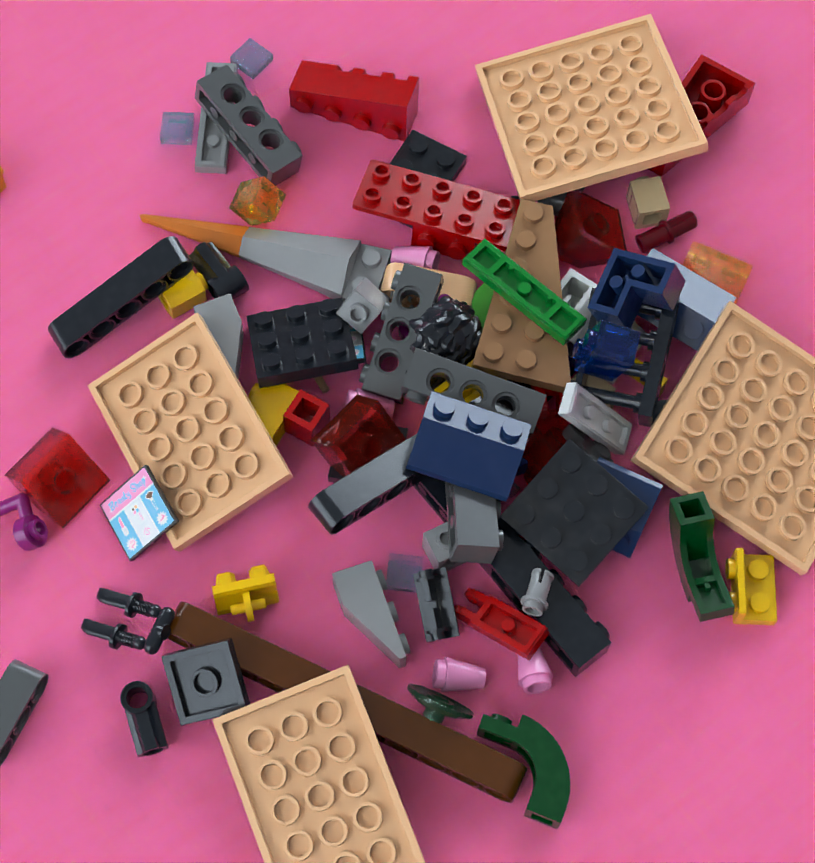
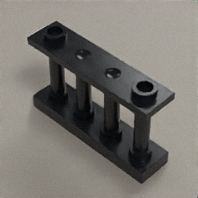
M592 288V290H591L590 298H589V303H590V301H591V298H592V296H593V294H594L596 288ZM680 296L673 311L642 303L638 313L654 315L655 319L659 320L657 331L651 330L650 333L630 330L628 333L599 324L591 314L576 380H571V383H578L605 404L633 409L634 413H638L639 425L651 427L654 421L679 311ZM597 337L648 346L647 350L652 351L650 362L644 361L643 364L593 355ZM593 368L640 377V381L645 382L643 393L637 392L635 396L588 387L586 382L589 370Z

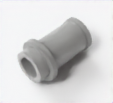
M541 568L532 570L526 595L522 596L520 600L523 605V612L532 616H541L544 611H547L549 606L546 600L554 575L550 571L545 570L542 582L540 583Z

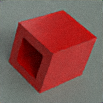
M300 389L283 415L285 432L314 447L330 422V404Z

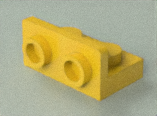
M736 548L731 557L726 559L725 563L726 579H731V591L728 592L735 606L734 615H732L733 624L775 625L777 622L774 556L744 554L743 548Z

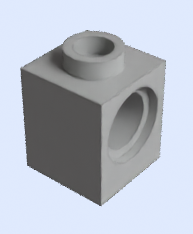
M364 277L345 299L336 314L362 334L381 313L385 302L390 298Z
M448 522L423 533L422 548L433 569L447 567V571L466 563L450 561Z

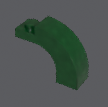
M703 491L671 498L669 502L670 533L678 573L687 601H692L700 622L734 615L735 608L718 566L713 539L715 517Z
M483 714L477 736L517 752L530 767L533 777V789L523 816L558 829L566 811L570 795V773L560 745L547 729L526 715H522L518 727L511 725L512 721L505 716L492 714L490 717Z

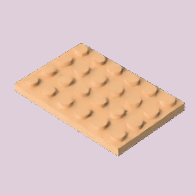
M195 313L87 385L133 473L135 474L144 465H148L176 514L179 522L167 531L166 535L174 550L178 552L293 478L291 471L203 317L198 313Z
M349 665L212 720L264 863H426Z

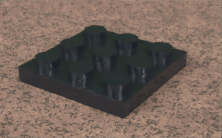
M342 297L325 299L305 305H294L289 308L269 312L263 311L247 316L259 389L359 369L349 324L336 314L343 304Z
M569 438L500 515V518L580 587L649 507Z

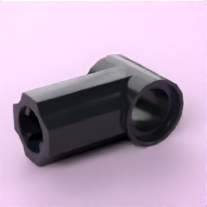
M213 242L199 244L189 255L194 263V267L205 278L208 290L214 299L227 294H231L232 299H235L249 290V285L242 272L235 265L230 266Z
M130 682L122 689L120 700L125 709L137 757L160 753L169 747L158 712L156 697L145 682ZM137 693L148 695L146 704L141 708H132L130 706V700L133 695Z

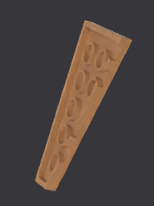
M521 198L505 254L562 299L553 206ZM494 291L472 368L496 377L564 393L566 383H571L567 343L563 346Z

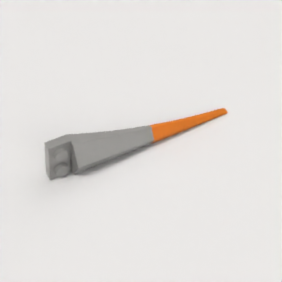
M149 214L139 215L144 223L200 243L213 242L218 250L277 273L329 298L336 299L342 297L343 302L364 277L378 289H381L385 268L391 263L392 250L361 244V240Z

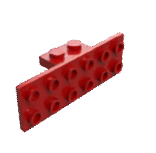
M370 160L354 198L352 208L412 225L411 246H432L433 250L439 251L441 255L463 261V258L476 247V243L479 244L484 239H487L499 250L506 252L520 200L381 161Z

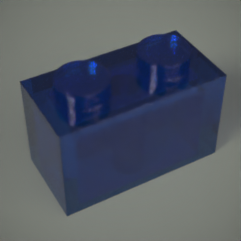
M601 320L592 329H588L583 338L577 339L572 353V358L576 359L574 371L610 382L614 381L634 365L641 332Z

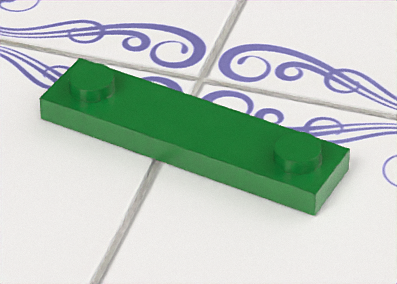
M487 239L481 241L463 258L462 265L563 346L586 324V317Z

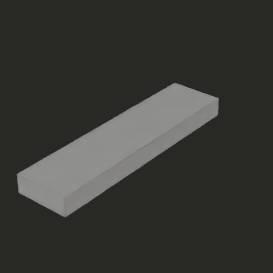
M207 62L205 76L226 64L234 73H238L237 64ZM201 107L194 166L195 172L227 174L230 141Z

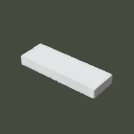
M566 383L558 415L595 441L605 445L612 453L624 455L632 423L578 383Z

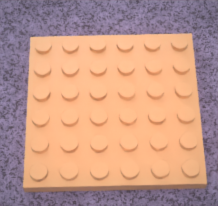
M651 14L475 65L476 74L520 201L522 198L535 202L708 152V141Z
M729 301L722 309L715 324L708 332L630 461L682 496L703 491L716 519L768 554L774 556V558L801 576L808 572L815 559V357Z

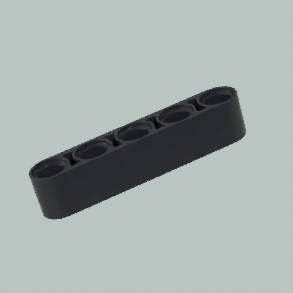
M166 237L53 320L48 326V332L65 358L76 357L192 271L194 263L177 237Z

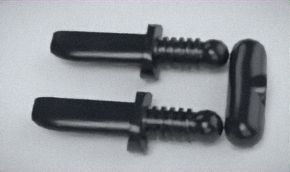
M99 588L96 596L97 599L104 604L125 609V616L134 618L138 613L157 619L147 639L143 636L127 632V625L121 623L117 624L116 627H112L84 618L81 625L84 633L108 640L109 647L117 650L121 645L137 650L144 649L146 653L154 655L159 651L163 641L170 636V626L174 620L175 612L170 607L161 609L157 604L143 601L141 593L134 592L129 596L105 588Z

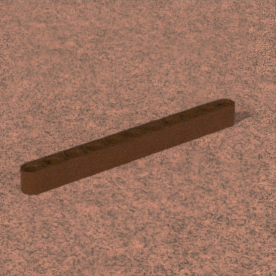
M179 602L174 611L175 617L170 626L169 640L187 649L232 638L242 676L277 693L331 672L189 603ZM357 684L379 742L501 801L513 802L528 770L525 765Z

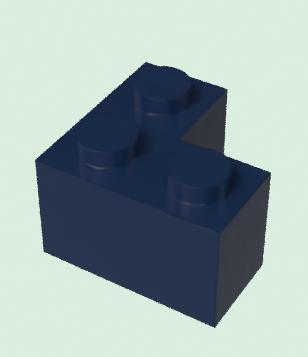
M614 248L587 308L599 324L629 333L642 303L673 311L686 281L675 263Z

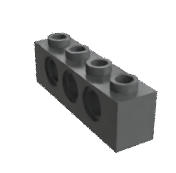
M226 64L196 82L195 100L268 189L299 172L303 156L300 147L296 142L289 140L278 120L270 117L265 111L261 100L256 95L253 96L238 73H234ZM266 146H269V147H272V148H274V149H273V150H270V149H267V148H265V147H266Z
M404 263L402 271L397 270L395 272L391 289L395 290L392 301L385 302L380 320L384 321L381 333L375 332L371 342L370 351L374 352L370 364H364L360 374L359 382L363 383V390L394 400L395 403L403 404L406 393L401 392V387L406 376V370H408L414 354L410 347L417 337L415 330L409 326V321L421 318L428 308L433 307L437 303L444 283L442 274L408 263ZM408 295H416L420 298L418 306L413 309L404 308L402 301ZM406 326L409 329L408 336L404 340L393 339L391 335L395 327ZM392 356L399 360L398 367L394 371L386 372L381 369V363L386 357Z
M415 348L401 387V392L406 393L405 398L407 400L425 405V402L429 400L431 391L435 392L430 386V380L434 377H443L447 380L449 389L438 394L467 403L463 399V391L473 388L481 395V401L478 404H474V406L498 413L495 408L496 402L506 400L513 406V414L507 417L532 424L528 438L532 436L545 402L546 394Z

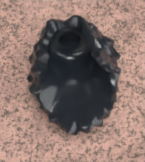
M443 296L438 303L428 308L421 318L409 321V326L417 334L416 341L411 345L410 350L414 353L415 348H419L467 365L474 359L482 333L481 321L479 317L474 315L473 307L467 305L466 302H459L457 299ZM434 377L430 380L431 388L433 390L436 389L446 379Z

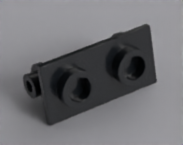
M447 567L426 569L414 573L413 577L426 642L460 636Z

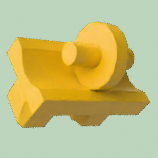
M263 564L251 567L248 570L250 578L236 581L235 573L231 572L217 574L216 586H212L218 615L246 613L248 622L255 621L253 611L265 609L266 605L280 602L274 573L270 574L266 565Z

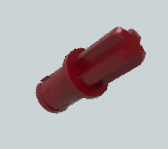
M687 211L668 221H659L658 226L635 236L638 248L645 254L652 248H656L666 242L669 244L673 243L674 238L698 226L697 217L692 211Z

